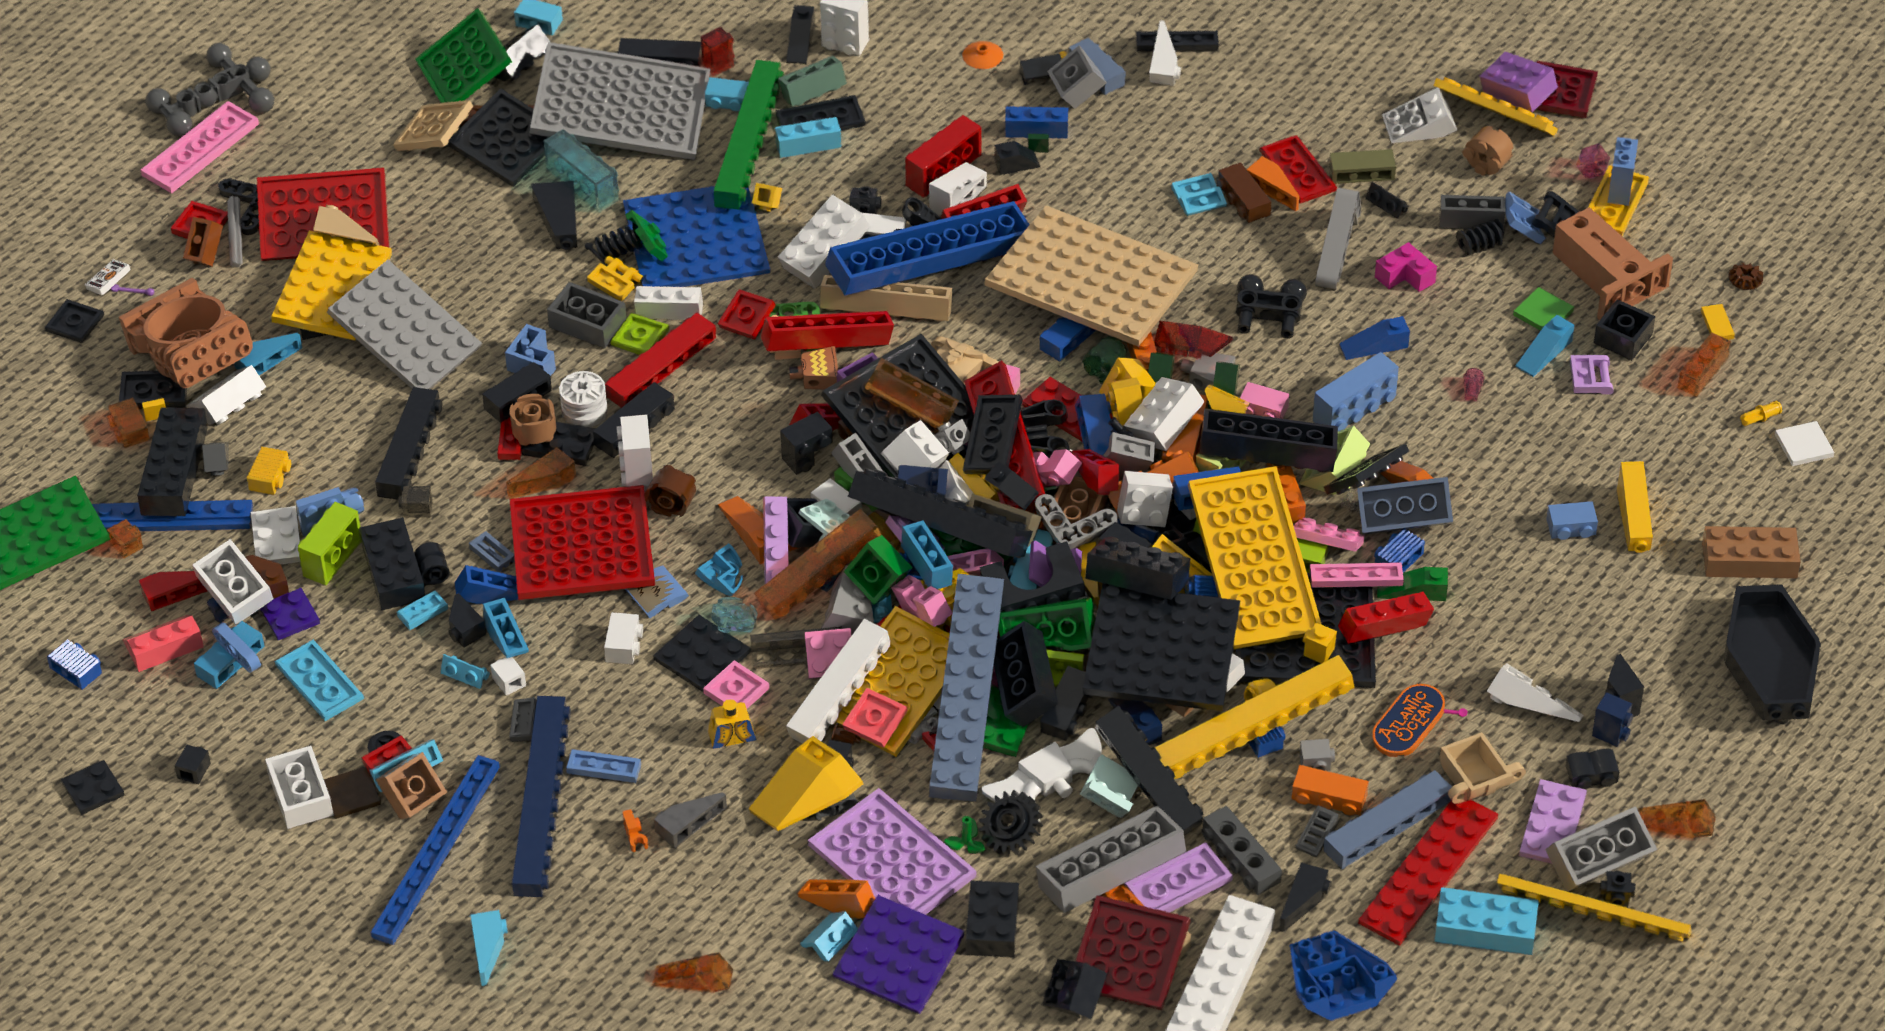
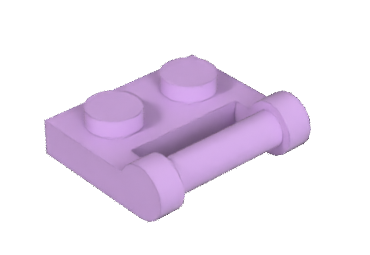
M1570 356L1574 393L1612 394L1614 392L1613 385L1610 383L1608 370L1610 361L1608 356ZM1594 366L1600 368L1601 382H1596Z

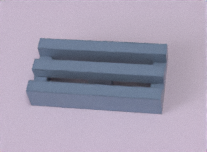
M487 531L469 542V549L497 572H501L502 567L507 568L509 562H515L514 554ZM483 540H485V541H486L487 543H489L491 546L486 545V544L483 542ZM492 547H494L498 552H500V553H501L503 556H505L506 558H502L499 554H497V553L495 552V550H494Z

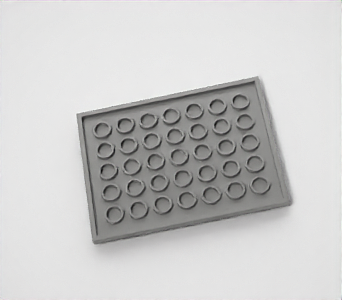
M548 42L529 133L695 160L710 68Z

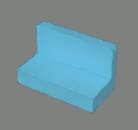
M846 911L831 913L800 944L804 948L813 947L819 957L827 962L855 935L858 928Z

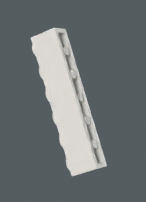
M866 619L861 622L786 725L791 738L802 744L812 736L820 741L823 740L828 727L836 722L841 709L849 704L852 694L862 686L865 676L875 668L881 654L888 650L890 638L887 630Z

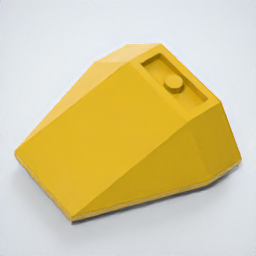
M812 736L787 757L749 807V811L775 830L780 831L847 798L863 785V781L840 753Z

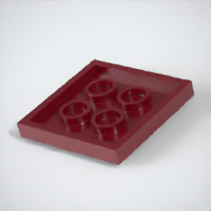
M1537 60V63L1553 68L1558 88L1536 110L1587 118L1598 71Z

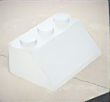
M250 365L234 371L190 402L186 407L205 408L207 423L209 425L213 423L219 425L228 419L227 414L232 411L236 413L245 407L244 402L249 399L253 401L261 396L260 391L266 386L254 367Z

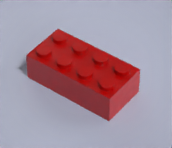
M962 115L952 121L946 128L937 132L931 139L925 141L916 150L910 152L905 157L906 187L925 198L929 195V183L965 162L970 164L982 155L981 126Z

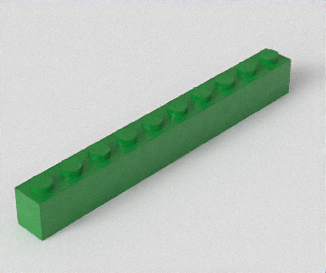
M756 60L714 188V207L739 210L742 201L745 202L746 188H749L751 183L750 174H754L755 161L759 159V148L763 146V135L767 134V122L771 121V109L775 108V96H779L780 84L778 78L784 76V71H781L780 62Z

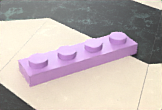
M765 496L763 497L765 588H788L787 497Z

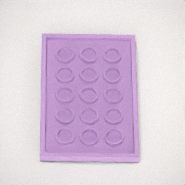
M880 788L808 840V846L847 880H868L875 899L877 895H880L925 915L976 877V870Z

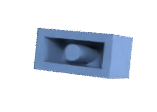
M1593 501L1548 505L1546 519L1551 539L1559 538L1565 540L1569 537L1578 536L1588 538L1596 535L1598 520Z

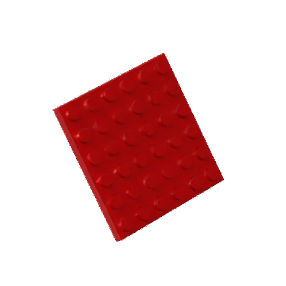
M644 485L510 499L518 600L655 586Z

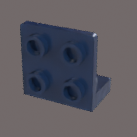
M909 465L898 466L897 477L906 480V483L911 485L917 484L926 487V491H936L946 495L948 469Z

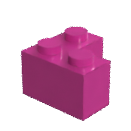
M1408 242L1376 261L1375 278L1388 289L1406 280L1420 292L1435 283L1437 266Z

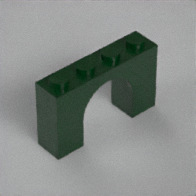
M1151 353L1148 373L1155 383L1161 377L1172 379L1175 355ZM1216 362L1213 386L1236 396L1240 364Z

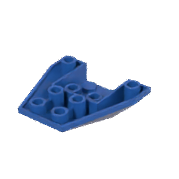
M1335 930L1290 944L1296 995L1306 1009L1330 1021L1376 1007L1397 980V975L1387 962Z

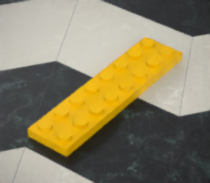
M1500 873L1497 884L1504 894L1517 897L1518 893L1525 894L1526 899L1539 900L1538 903L1541 902V899L1548 900L1552 907L1564 909L1565 905L1573 907V912L1588 916V912L1596 913L1597 919L1611 922L1612 918L1618 919L1622 926L1635 929L1636 925L1644 927L1645 932L1659 935L1660 931L1668 933V938L1683 942L1684 938L1689 939L1692 929L1689 924Z

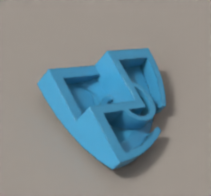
M728 543L718 550L709 561L697 568L694 574L717 591L732 596L739 589L743 580V575H741L738 585L735 587V579L739 573V568L742 567V562L735 549Z

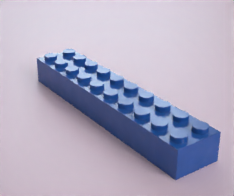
M1013 201L830 247L825 266L846 296L1005 255L1030 224Z

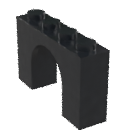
M1067 541L1045 548L1046 559L1052 577L1047 584L1037 589L1025 590L1014 586L1008 579L1002 561L979 567L980 575L983 577L1004 579L1001 612L1077 600L1085 596L1084 581Z

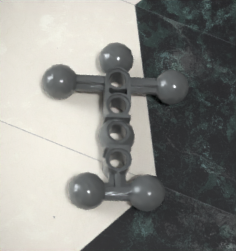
M220 42L214 43L208 48L206 58L211 66L218 69L223 68V71L209 78L208 82L198 83L193 90L188 88V90L178 92L176 95L177 102L172 105V98L169 92L162 88H155L149 91L145 104L151 112L163 114L167 119L166 127L169 133L177 137L184 136L192 129L193 121L191 117L197 112H201V108H209L216 101L221 102L222 100L230 99L244 91L249 95L248 103L251 109L258 113H266L273 108L275 98L270 90L263 87L258 88L252 81L262 82L269 77L271 66L268 60L257 56L247 61L246 65L235 64L232 61V52L229 46Z

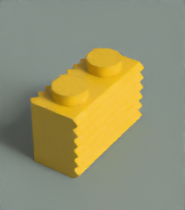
M261 446L252 469H250L247 475L249 490L275 495L277 488L281 489L285 472H289L291 468L288 452Z

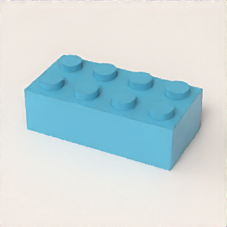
M1441 887L1434 942L1532 955L1539 900Z

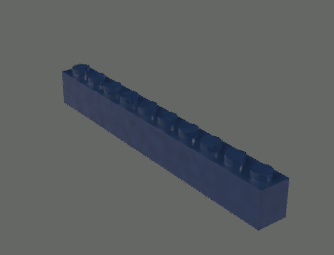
M537 696L512 879L513 896L543 897V889H548L549 876L545 875L546 870L551 869V856H548V851H553L554 838L550 835L551 832L556 830V817H553V813H558L559 801L555 797L556 794L561 792V780H558V775H563V761H560V759L565 757L566 743H563V738H568V724H565V720H570L571 714L570 706H566V698L563 696Z

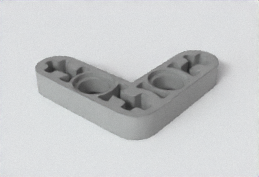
M1040 495L1035 501L1036 513L1042 516L1041 521L1056 544L1066 542L1067 540H1063V538L1067 537L1071 539V541H1067L1070 550L1100 537L1114 522H1117V514L1111 509H1104L1071 524L1051 495ZM1045 503V505H1047V506L1049 505V509H1050V513H1049V514H1048L1047 508H1046L1045 506H1042V504ZM1106 518L1107 520H1111V522L1108 523L1107 521H1103V519ZM1053 519H1060L1063 522L1060 526L1050 524ZM1084 526H1090L1093 528V531L1086 534L1081 529Z

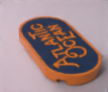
M1415 684L1404 689L1373 728V742L1376 749L1390 757L1407 756L1413 753L1444 714L1445 699L1442 693L1437 688L1427 684Z

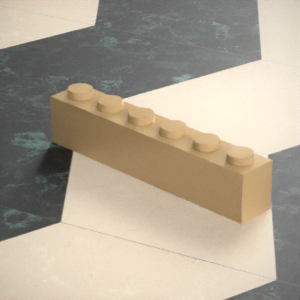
M824 275L820 289V308L831 311L844 310L851 313L888 311L889 315L893 317L903 316L914 319L923 318L935 321H948L952 308V288L896 282L845 296L834 278L830 275Z

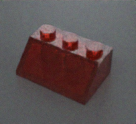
M1159 320L1154 344L1156 347L1161 348V353L1175 354L1182 357H1187L1188 355L1192 358L1201 359L1202 356L1212 357L1231 343L1233 337L1202 326Z

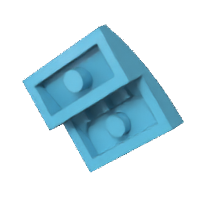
M1212 173L1173 182L1171 185L1176 198L1187 216L1227 206L1220 186L1217 187Z

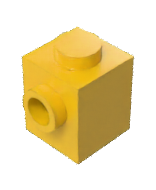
M756 183L752 204H757L759 209L771 211V208H778L782 188Z
M1316 622L1311 630L1308 629L1303 637V642L1305 643L1304 656L1319 663L1327 661L1335 649L1337 631Z

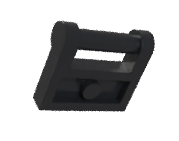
M1548 191L1544 196V203L1538 215H1535L1532 220V224L1536 228H1542L1555 238L1556 224L1574 216L1579 211L1555 192ZM1554 205L1557 208L1549 221L1546 216L1551 206Z

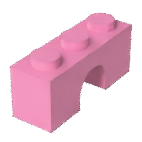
M1067 449L1054 450L1050 458L1043 452L1033 453L1043 487L1069 485L1082 464Z
M908 575L891 587L903 610L934 627L944 623L953 614L941 591L932 586L925 590L921 581L911 575Z

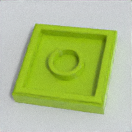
M630 313L610 343L612 346L640 355L665 337L669 331V325Z

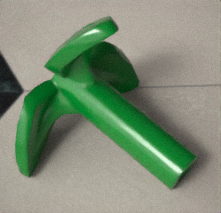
M969 816L962 818L961 838L951 836L944 840L945 845L953 850H960L964 845H967L968 852L972 854L985 850L982 842L972 841L978 835V826L974 818Z

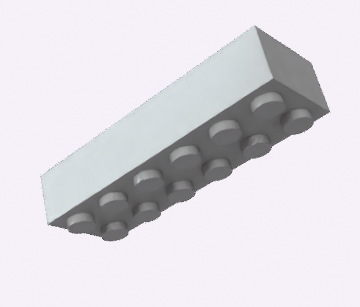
M1155 806L1037 865L1036 872L1039 888L1066 913L1095 898L1097 895H1101L1185 853L1183 829L1162 809Z

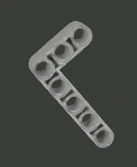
M1337 188L1315 286L1337 290V282L1339 283L1352 226L1353 224H1358L1357 220L1361 214L1359 191Z

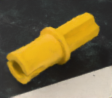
M1777 400L1763 406L1757 405L1755 410L1740 416L1742 425L1747 426L1760 420L1765 422L1769 417L1781 414L1782 405Z

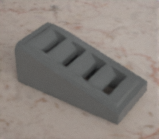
M1317 806L1295 848L1317 858L1324 847L1325 837L1337 827L1339 815L1324 807ZM1307 840V841H1309V842H1312V843L1316 844L1317 846H1316V847H1315V846H1312V845L1306 843L1305 841Z

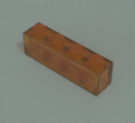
M883 358L879 360L865 386V389L869 390L872 394L882 397L892 405L902 408L934 428H938L949 421L959 400Z

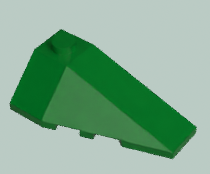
M1092 598L1000 612V637L1023 621H1026L1042 631L1045 646H1055L1066 650L1091 647L1095 626Z

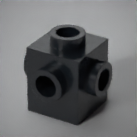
M868 186L852 188L849 197L850 206L861 213L877 214L878 209H881L882 198L878 196L877 188Z
M1621 871L1606 872L1605 881H1600V895H1603L1604 902L1628 908L1630 897H1635L1636 887L1635 883H1631V873Z

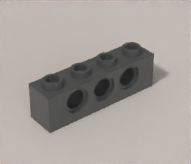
M1227 805L1203 817V828L1201 830L1203 837L1206 841H1211L1215 845L1216 852L1221 858L1225 857L1229 861L1231 870L1235 874H1240L1248 890L1252 889L1259 895L1281 883L1282 869Z

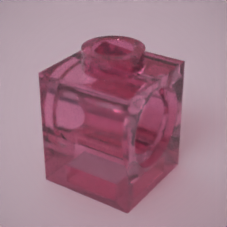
M1598 143L1582 148L1576 166L1585 178L1592 179L1605 174L1610 157L1601 144Z

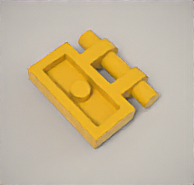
M608 256L605 259V263L608 266L606 267L600 263L587 276V281L615 299L623 301L635 288L632 281L641 283L644 276L639 274L637 269L624 265L620 259Z

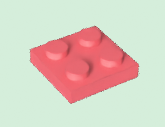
M866 688L842 725L845 730L884 748L907 713V706Z

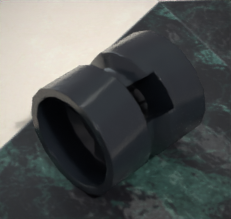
M428 542L420 545L415 550L414 554L423 583L436 585L444 582L449 577V567L440 544Z

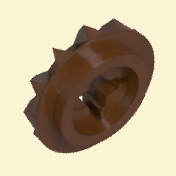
M1741 262L1740 265L1734 264L1733 268L1730 269L1729 280L1737 288L1752 290L1762 284L1763 271L1759 270V266L1753 267L1751 263L1745 265Z

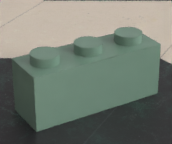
M833 55L778 78L783 98L792 107L800 106L809 99L819 98L822 94L838 90L840 86L847 84L842 62Z

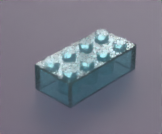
M562 129L544 140L547 170L560 181H574L575 193L600 213L619 201L617 171L612 166L607 165L600 156H596L586 145L580 143L573 134H569Z

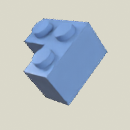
M526 324L505 352L507 371L516 373L523 367L535 362L551 376L556 367L554 351L547 349L546 331Z

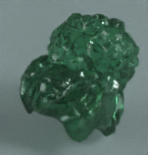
M1108 336L1088 351L1082 363L1085 371L1090 376L1099 377L1100 384H1103L1117 358H1125L1127 352L1121 340Z

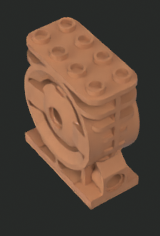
M194 278L188 279L119 316L129 350L134 355L149 353L156 369L162 375L171 378L182 388H189L249 355L253 348L252 339L245 321L232 312L226 311L219 299L208 296L199 290L197 281Z

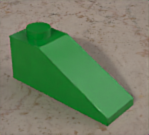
M1418 568L1403 573V586H1377V598L1392 599L1424 592L1429 601H1446L1448 568Z

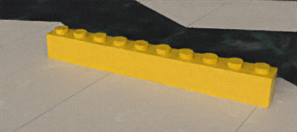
M1337 655L1155 747V749L1159 752L1161 756L1160 761L1164 767L1168 765L1175 774L1173 779H1178L1185 773L1195 768H1200L1215 758L1222 757L1225 753L1236 747H1241L1248 741L1261 737L1268 731L1278 726H1283L1288 721L1305 715L1320 705H1325L1331 699L1348 693L1351 689L1355 688L1353 676L1341 657Z

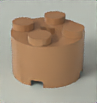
M1485 126L1480 129L1466 144L1462 152L1469 164L1475 168V172L1483 176L1485 174H1496L1513 156V143L1502 130L1496 131L1492 129V126Z
M527 394L519 397L517 402L510 406L512 433L519 444H538L550 442L553 439L556 431L554 405L550 399L546 400L539 394Z

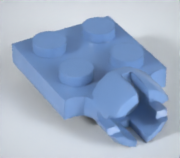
M339 487L296 500L299 524L303 536L309 534L312 526L318 523L323 517L325 510L330 508L334 502L358 510V514L364 511L363 499L361 495L355 493L359 490L357 488H350L341 492Z

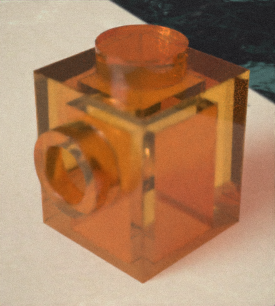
M127 519L107 529L111 539L109 540L110 544L124 559L143 548L141 533L136 525L132 526Z

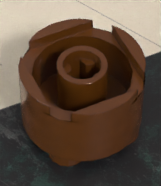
M664 465L662 469L655 473L644 495L645 500L651 503L650 508L657 514L668 517L674 514L682 517L696 494V480L692 475L674 469L671 465Z

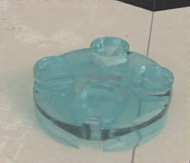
M724 597L719 599L717 604H713L711 618L718 625V630L723 633H729L730 631L750 633L753 631L757 620L758 612L751 603H749V606L743 604V599Z

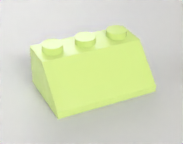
M1354 426L1338 431L1337 453L1333 472H1319L1314 469H1306L1299 484L1325 492V485L1361 463L1367 455L1366 451L1370 443Z

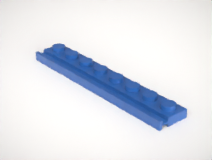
M252 500L189 501L186 516H141L139 503L92 504L107 532L250 529L251 512L253 510Z

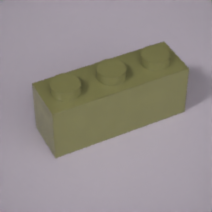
M1393 149L1330 153L1329 169L1331 180L1334 184L1395 180L1396 164Z

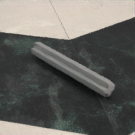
M231 196L227 201L230 266L237 268L243 263L240 199Z

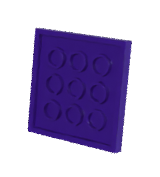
M877 895L832 975L836 979L920 1014L965 934L961 929Z

